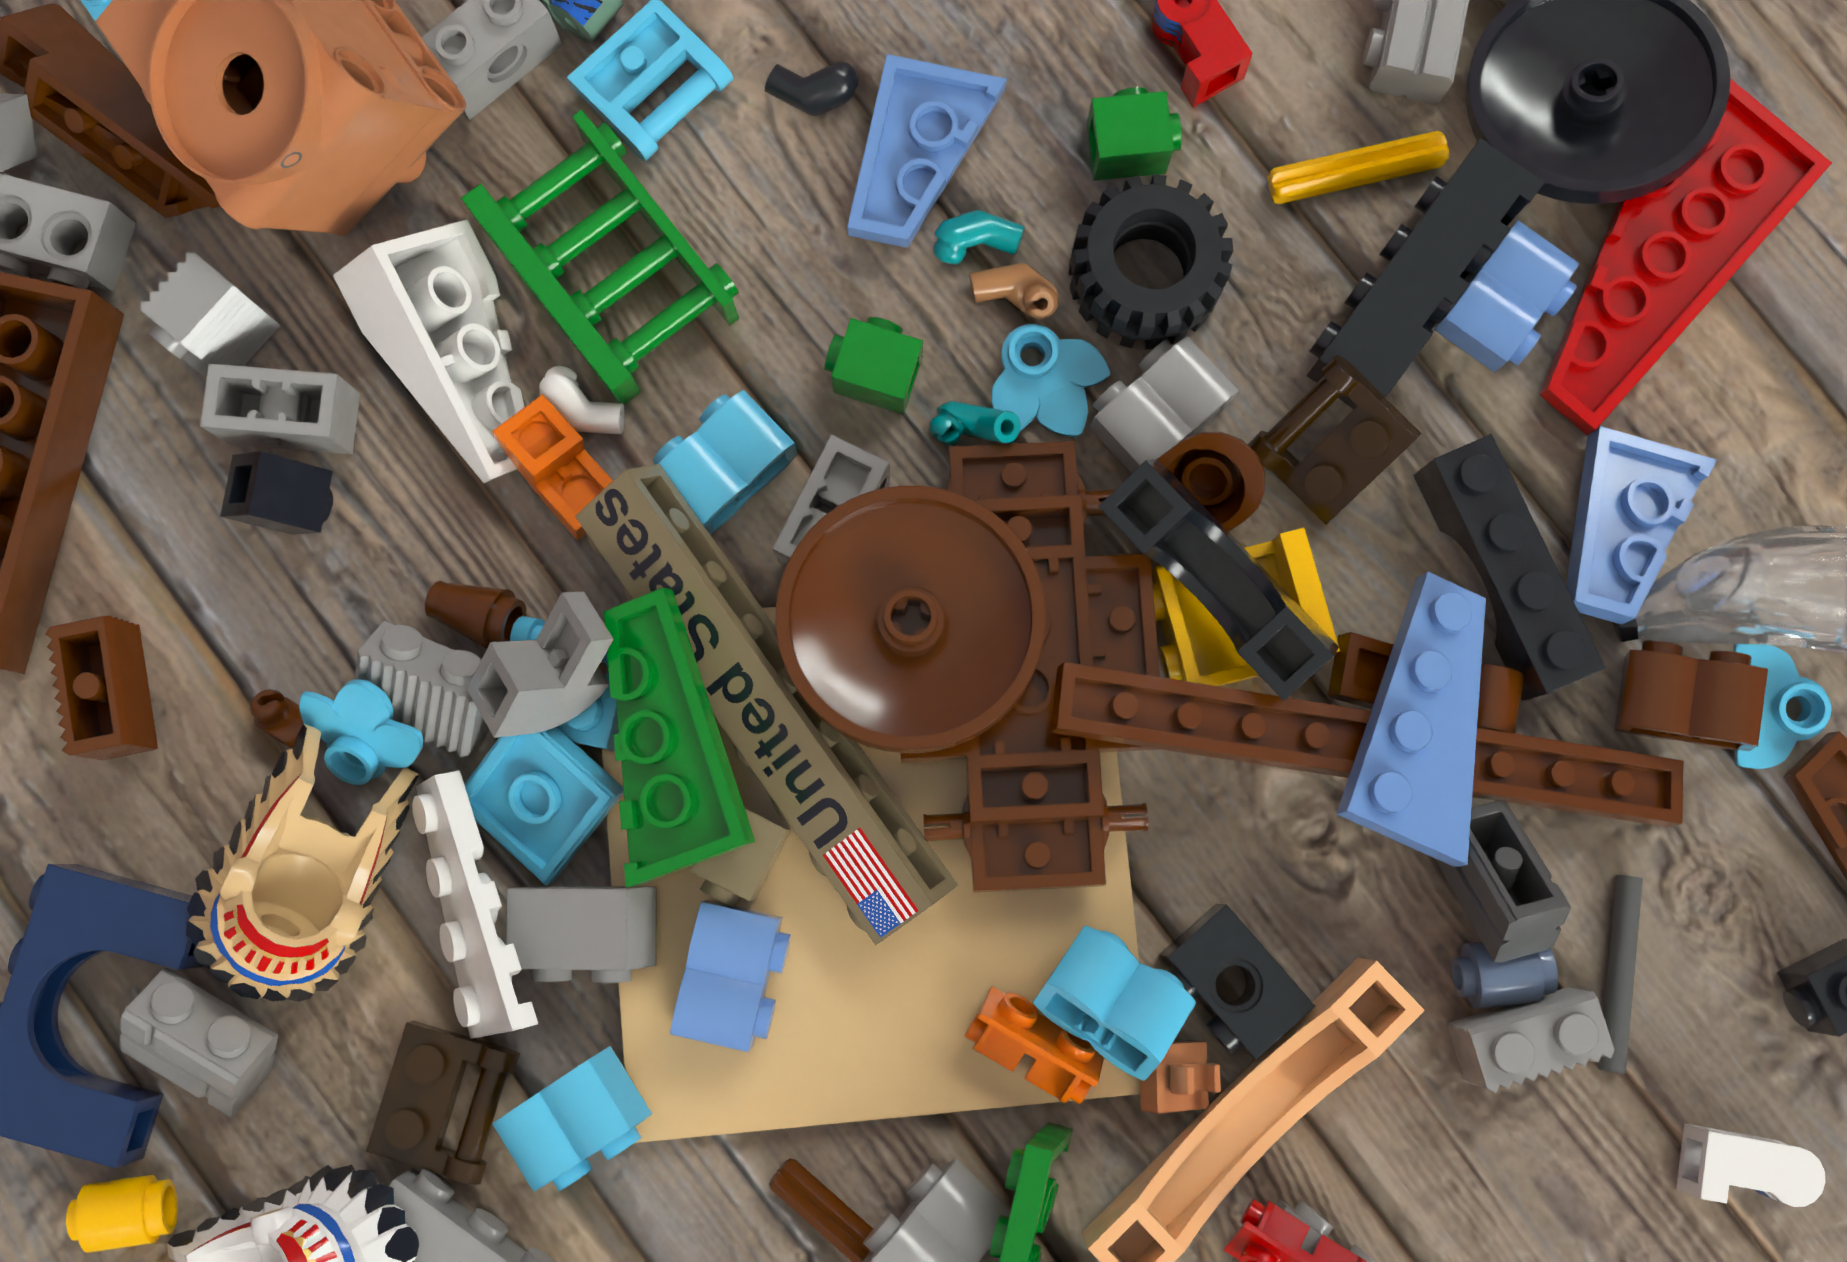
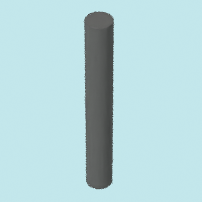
M1616 875L1603 1011L1615 1051L1611 1059L1601 1056L1598 1069L1616 1073H1626L1643 884V878L1626 875Z

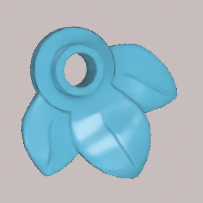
M1023 325L1014 329L1003 343L1001 361L1004 371L993 385L992 407L993 409L1015 413L1020 420V432L1036 419L1042 427L1054 434L1066 437H1079L1083 432L1088 415L1087 397L1084 388L1103 382L1111 373L1104 357L1090 343L1082 339L1060 340L1052 330L1042 325ZM1035 348L1043 355V362L1037 366H1028L1022 361L1020 354L1025 349Z
M1739 642L1733 646V652L1750 655L1752 657L1751 665L1768 669L1758 747L1751 751L1735 750V761L1737 766L1754 769L1770 768L1785 761L1797 741L1811 739L1821 733L1831 717V702L1825 690L1818 683L1808 678L1799 677L1792 658L1785 651L1762 642ZM1792 697L1796 698L1802 707L1801 714L1796 720L1790 719L1786 713V704Z
M354 679L348 681L338 692L334 701L321 694L304 691L300 697V715L304 724L320 730V739L326 743L327 750L324 754L326 766L337 778L346 783L364 785L371 779L380 777L387 767L406 768L416 760L423 748L424 740L422 733L414 727L392 720L393 706L384 691L368 680Z

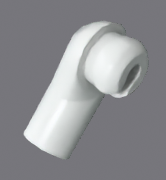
M554 366L546 372L545 378L539 384L540 396L543 394L577 432L623 433L625 421L623 403L589 401L578 387L576 382L577 374L568 367Z

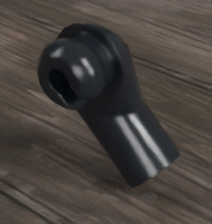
M835 62L831 66H827L805 78L777 64L767 78L765 92L808 115L819 116L848 102L855 93L859 77L855 68L846 62Z

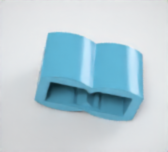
M744 390L731 398L724 394L715 399L701 414L700 421L703 424L695 433L685 440L681 436L671 439L657 452L653 459L655 465L660 464L710 535L733 517L754 494L776 478L798 455L795 442Z
M1084 925L1033 1003L1057 1026L1080 1039L1088 1041L1100 1055L1114 1066L1133 1077L1145 1081L1163 1060L1194 1008L1196 1001L1184 989L1181 981L1170 972L1140 964L1134 955L1129 952L1124 941L1108 931H1099Z
M609 1046L492 1124L533 1192L551 1181L557 1190L561 1191L593 1169L587 1158L601 1150L608 1161L642 1137L635 1126L652 1115V1112L615 1052Z

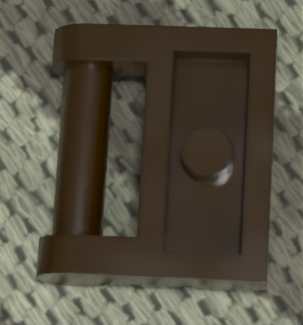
M1335 355L1322 368L1324 377L1269 432L1260 431L1247 444L1256 452L1262 466L1271 470L1325 525L1422 434L1351 363L1339 355ZM1342 394L1348 396L1357 407L1299 462L1287 448Z
M417 1021L406 1022L366 1152L437 1172L457 1182L472 1185L481 1184L487 1164L481 1158L507 1074H514L520 1053L507 1047L476 1038L470 1039L469 1036ZM467 1062H472L481 1066L482 1069L457 1151L442 1147V1143Z

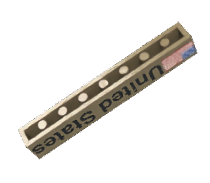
M656 464L625 469L575 516L587 533L591 548L598 556L606 560L624 586V593L628 601L660 588L673 590L714 717H716L734 743V749L740 761L746 767L753 770L770 794L777 814L791 824L805 844L815 868L822 875L828 877L847 904V911L857 927L868 934L876 946L956 888L958 884L930 844L924 840L920 830L859 744L836 732L823 722L798 694L781 657L776 627L662 466Z

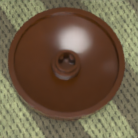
M887 487L859 495L837 506L822 517L799 542L788 561L778 589L776 602L777 641L782 660L798 694L807 706L836 732L862 745L882 751L896 753L934 752L957 746L987 731L1000 721L1023 695L1039 662L1045 637L1046 605L1043 587L1032 557L1022 541L1001 518L983 505L955 492L935 487Z

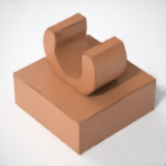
M1194 1040L1173 1041L1157 1068L1145 1081L1140 1080L1141 1111L1168 1113L1209 1109L1208 1092H1221L1220 1065L1207 1063V1042Z

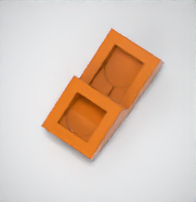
M542 394L492 431L493 437L542 501L573 537L578 540L586 532L575 516L613 480L584 449V440Z

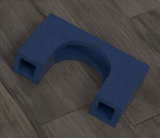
M79 864L47 865L45 874L38 878L32 888L29 898V907L32 910V914L24 937L17 942L11 952L8 962V972L11 978L3 1002L0 1003L1 1137L112 1168H118L144 1158L164 1094L101 1077L80 1066L69 1054L61 1039L58 1025L59 1003L63 990L74 972L87 960L105 951L176 970L204 967L197 962L193 954L196 948L195 943L186 936L187 921L191 918L187 907L192 895Z

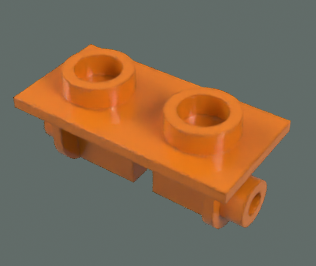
M991 986L980 1014H976L964 1036L975 1043L973 1050L1012 1072L1025 1053L1035 1059L1025 1075V1080L1056 1097L1063 1103L1071 1099L1081 1104L1091 1085L1096 1087L1099 1082L1104 1057L1088 1041L1068 1033L1048 1018L1039 1014L1037 1008L1028 999L1015 993L1005 994Z

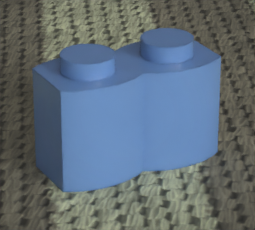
M1517 220L1510 227L1509 232L1495 251L1490 254L1479 270L1473 275L1469 281L1470 285L1434 330L1494 373L1507 363L1508 360L1515 365H1519L1541 337V334L1536 332L1533 327L1544 311L1554 317L1576 290L1577 286L1569 281L1580 263Z
M710 900L701 902L690 942L686 968L676 1001L670 1034L745 1052L751 1050L755 1037L767 1039L776 1004L775 999L765 997L768 979L771 971L782 974L791 940V934L780 932L783 917L741 907H733Z

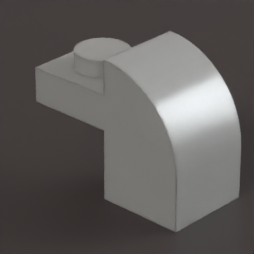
M561 592L536 640L490 642L467 687V691L493 737L525 735L546 731L568 722L589 708L609 685L599 668V664L610 647L613 637L585 592Z

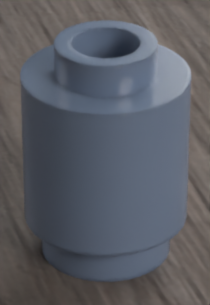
M1482 942L1465 943L1462 946L1460 957L1454 958L1452 961V978L1455 990L1459 997H1467L1474 1009L1538 1003L1542 1000L1543 995L1554 994L1557 990L1558 972L1551 948L1498 963L1493 962Z

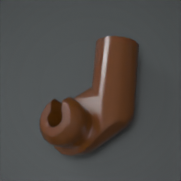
M268 689L258 693L250 703V712L254 717L255 725L263 733L287 747L293 748L296 737L304 723L300 715L299 705L284 697L277 690Z

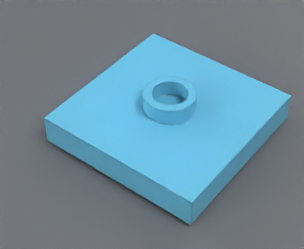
M557 727L533 734L499 737L464 784L475 821L546 886L560 876L624 794L623 786Z

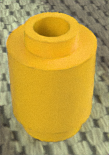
M154 1175L85 1184L80 1189L77 1199L71 1200L68 1205L66 1214L68 1235L72 1241L78 1240L82 1250L86 1253L155 1243L160 1235L171 1234L175 1230L178 1218V1200L175 1186L170 1179L158 1181Z

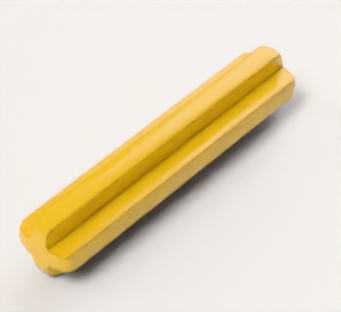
M1432 131L1275 167L1267 176L1268 189L1272 201L1277 204H1283L1442 167L1445 161L1449 159V148L1445 135L1440 131Z

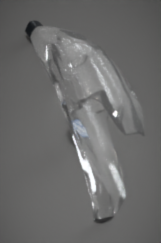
M1809 525L1781 527L1738 536L1693 554L1654 581L1636 618L1623 625L1613 622L1615 632L1620 642L1642 639L1675 643L1779 645L1847 654V526Z

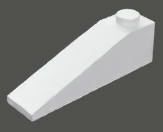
M468 219L371 245L336 272L333 277L363 335L481 481L486 483L517 470L493 437L492 431L522 410L524 402L521 390L511 383L505 354L510 352L512 347L508 331L500 330L493 301L500 296L496 275Z

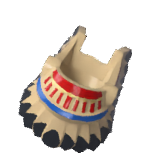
M303 723L296 737L293 749L281 753L272 774L265 779L263 793L256 794L253 800L249 802L245 817L235 826L229 843L214 852L213 868L203 870L195 878L197 892L192 895L187 907L191 918L187 921L186 936L196 945L193 954L197 962L209 968L216 980L228 984L229 989L241 997L252 999L265 998L270 1001L289 999L300 1002L310 999L315 991H328L339 981V975L348 972L349 967L356 960L355 953L365 947L367 936L363 928L373 919L372 913L374 908L371 902L382 883L381 875L394 853L391 846L399 836L401 826L410 809L407 796L420 774L408 768H403L378 803L373 804L356 836L339 832L329 822L322 821L319 818H310L301 813L316 780L314 769L321 737L320 730Z

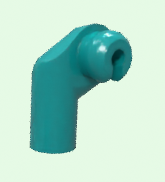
M981 210L970 211L941 222L935 231V236L938 239L934 243L933 253L940 261L958 264L965 257L967 247L981 243L1016 255L1025 226Z
M949 401L937 407L938 415L932 418L929 423V431L932 436L947 446L956 444L961 434L968 437L1010 443L1018 437L1021 427L1019 418L1011 411L956 401Z

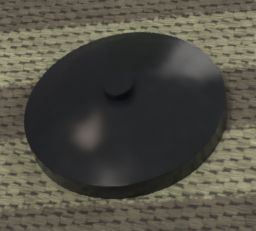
M1512 0L1489 23L1474 50L1466 88L1468 119L1477 142L1480 138L1545 182L1537 194L1560 201L1580 204L1622 202L1654 192L1671 183L1694 165L1706 151L1714 138L1728 102L1730 66L1727 52L1716 28L1708 17L1690 0Z

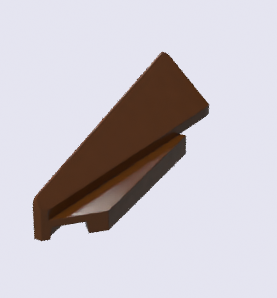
M50 3L0 18V74L25 88L24 94H27L30 114L33 120L164 218L182 215L189 211L206 207L211 209L220 207L214 191L205 178L187 168L167 146L157 127L152 107L146 100L141 86L129 69L61 6Z

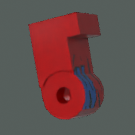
M1155 0L1152 14V29L1155 36L1162 43L1175 49L1186 66L1181 90L1193 108L1245 78L1253 53L1217 0Z

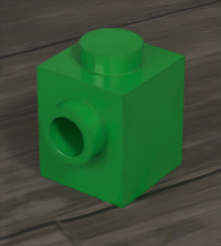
M1132 87L1120 90L1110 97L1092 98L1086 124L1093 181L1166 174L1174 151H1180L1182 142L1180 117L1178 113H1169L1167 92L1149 93L1145 88Z
M869 317L867 322L850 318L845 336L834 335L825 360L824 370L832 372L833 392L904 415L923 359V340L902 334L903 329L899 325L886 319Z

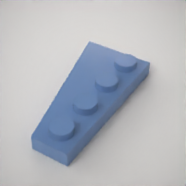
M1426 572L1416 578L1336 814L1448 865L1460 867L1468 865L1486 598L1437 575Z

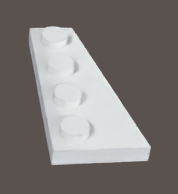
M460 771L434 775L416 786L418 795L413 798L412 809L418 831L421 834L426 833L431 859L426 863L428 886L435 898L440 897L445 923L440 926V943L445 958L448 962H454L459 988L454 990L453 1001L457 1019L462 1027H468L470 1039L511 1032L537 1025L538 1021L532 1002L518 1005L512 985V975H516L522 970L514 944L505 945L497 936L494 923L497 920L498 910L502 906L495 882L491 881L486 873H478L475 861L481 859L484 847Z

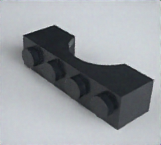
M1492 434L1434 458L1413 475L1440 532L1452 537L1463 548L1482 578L1495 614L1497 632L1494 645L1505 667L1517 670L1524 675L1521 701L1549 694L1605 669L1606 667Z
M1159 459L1145 460L1098 506L1144 555L1168 570L1206 607L1225 630L1234 644L1237 653L1283 701L1337 652L1339 646Z

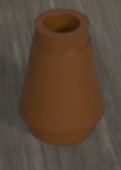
M437 581L432 585L427 594L425 613L428 617L437 619L440 623L487 649L490 642L510 641L513 624L519 617L526 616V605L522 600L516 599L514 593L508 589Z

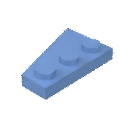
M887 54L847 225L848 236L908 248L1004 93L1007 79Z
M1599 426L1588 435L1566 587L1579 613L1622 625L1636 618L1667 558L1665 551L1676 529L1685 523L1694 506V503L1691 501L1701 481L1709 477L1717 459Z

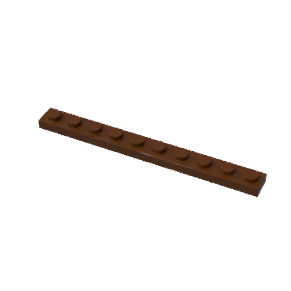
M1063 662L1057 667L1050 733L1349 778L1371 711L1294 698H1287L1283 701L1279 696ZM1477 728L1472 797L1495 801L1502 800L1514 804L1670 827L1682 824L1684 760Z

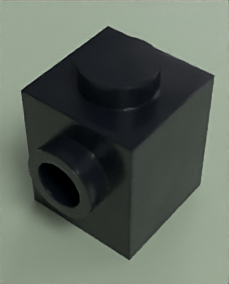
M262 451L232 455L220 517L291 535L321 533L322 525L328 519L333 506V493L330 489L333 471Z
M1842 939L1777 972L1786 989L1783 993L1786 1008L1795 1021L1809 1032L1838 1037L1847 1033V939Z

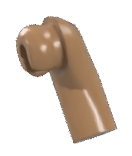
M1025 263L969 273L974 303L1005 298L1027 316L1035 319L1050 317L1058 306V292L1055 286Z

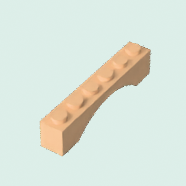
M1360 957L1355 959L1313 1001L1315 1007L1258 1059H1255L1209 1105V1109H1205L1081 1232L1088 1250L1100 1262H1175L1185 1252L1200 1228L1221 1201L1264 1153L1329 1093L1356 1072L1377 1059L1425 1010L1378 961Z

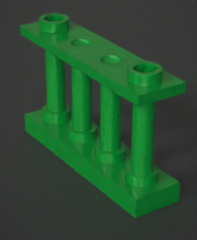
M581 109L572 118L585 143L582 147L510 200L504 195L495 202L481 183L461 197L477 223L618 403L625 405L641 393L631 375L639 369L637 361L712 305L728 325H732L739 319L734 300L732 299L739 292L730 277L718 263H715L708 269L626 166L621 157L627 154V151L613 130L605 122L596 128ZM599 165H602L622 191L547 247L541 242L532 249L520 234L523 229L528 227L525 220ZM639 211L659 238L583 294L578 290L569 296L556 280L565 273L562 267ZM676 258L697 285L620 342L616 337L607 344L594 328L596 324L602 321L599 314Z

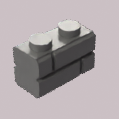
M1497 800L1472 807L1468 865L1453 867L1435 859L1493 962L1501 963L1547 950L1555 945L1561 931L1560 926L1565 923L1571 909L1569 902L1559 886L1550 880L1552 877L1551 873L1506 801Z

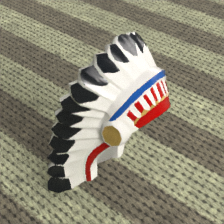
M352 1164L335 1169L327 1165L311 1177L305 1176L303 1180L296 1182L288 1189H282L268 1197L257 1198L253 1202L242 1205L240 1209H231L222 1216L208 1218L196 1230L174 1234L167 1243L168 1257L175 1262H416L415 1258L420 1248L415 1229L406 1224V1211L395 1205L394 1188L378 1184L374 1170H355Z

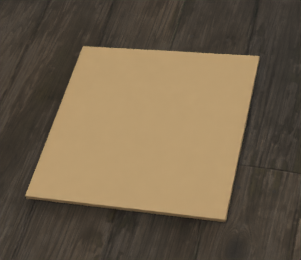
M776 607L762 608L776 627ZM600 662L599 668L606 678L608 668L606 663ZM715 717L744 807L791 831L756 901L749 902L740 897L736 907L783 917L780 932L791 934V940L782 974L771 971L768 979L765 997L775 999L776 1004L767 1039L755 1037L753 1047L749 1052L672 1035L670 1034L672 1019L686 968L690 942L700 904L704 900L723 902L700 890L705 879L690 872L693 865L638 885L657 886L656 966L631 970V981L618 983L624 1068L652 1112V1115L635 1126L642 1137L635 1143L1061 1102L1056 1097L1025 1080V1075L1035 1060L1034 1058L1024 1053L1012 1072L973 1050L975 1043L964 1036L976 1014H980L991 986L1005 994L1015 993L1021 995L1033 1003L1084 925L1099 931H1108L1115 934L1124 941L1129 952L1139 961L1125 831L1109 832L1104 849L1105 886L973 893L971 858L964 845V839L928 841L958 886L875 946L868 934L857 927L847 911V904L828 877L822 875L815 868L810 859L809 850L791 824L777 814L770 794L753 770L746 767L740 761L735 752L734 743ZM858 743L923 836L924 829L949 828V826L924 827L923 814L962 813L967 797L966 759L901 763L900 753L882 751ZM602 749L603 769L623 786L621 761L615 760L614 751ZM1117 752L1100 753L1102 792L1106 798L1107 806L1122 805ZM624 794L607 814L612 886H626L624 863H629L627 829L621 830L619 801H624ZM1037 1008L1039 1014H1041L1042 1016L1046 1017V1016ZM1104 1058L1099 1082L1096 1087L1091 1085L1084 1100L1140 1094V1079L1127 1074Z

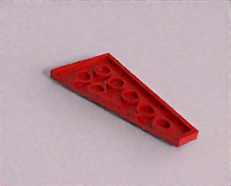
M1730 78L1729 98L1724 115L1714 138L1695 164L1674 181L1654 192L1618 202L1539 395L1586 436L1595 431L1828 169L1832 162Z

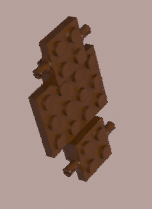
M1075 441L949 447L950 481L946 490L970 498L1001 518L1022 541L1032 557L1043 587L1046 605V628L1042 651L1033 677L1023 695L1000 721L975 738L954 747L926 753H900L901 763L966 759L967 797L962 813L923 814L924 827L949 826V828L924 829V840L928 842L964 839V845L971 858L973 893L1105 886L1104 849L1109 832L1148 831V818H1122L1145 816L1148 811L1146 803L1107 806L1106 798L1102 792L1100 753L1161 749L1050 733L1057 667L1063 662L1160 677L1151 558L1144 554L1086 556L1084 540L1086 517L1106 515L1098 506L1114 490L1085 491L1084 484L1077 472Z

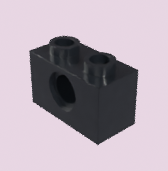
M1216 903L1159 954L1170 966L1166 971L1176 976L1183 984L1184 989L1194 999L1197 997L1213 1016L1205 1025L1232 1055L1241 1048L1245 1054L1258 1059L1315 1007L1313 1002L1227 904ZM1236 965L1245 975V991L1237 1000L1224 1002L1217 994L1216 979L1223 969Z

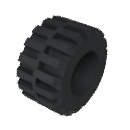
M1153 174L1149 185H1142L1140 176H1135L1125 180L1122 192L1114 184L1104 190L1099 204L1092 201L1084 213L1082 224H1079L1069 261L1068 275H1072L1069 288L1072 299H1081L1082 301L1079 309L1080 315L1086 323L1095 317L1099 321L1096 332L1108 339L1112 331L1122 335L1119 345L1133 348L1136 339H1145L1146 350L1154 349L1165 338H1168L1171 345H1174L1186 337L1189 329L1196 332L1204 324L1209 313H1212L1230 277L1233 265L1228 263L1234 251L1232 238H1223L1228 227L1223 213L1212 217L1209 212L1214 201L1209 196L1203 193L1198 199L1194 198L1189 194L1192 184L1181 179L1177 188L1167 186L1166 175ZM1137 239H1149L1160 242L1170 248L1178 257L1183 269L1184 278L1166 288L1151 289L1139 286L1131 282L1120 271L1114 258V251L1121 245Z

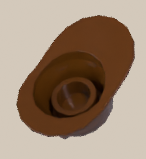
M1223 432L1198 433L1182 440L1157 458L1228 532L1243 523L1258 509L1265 492V470L1256 452L1243 440Z

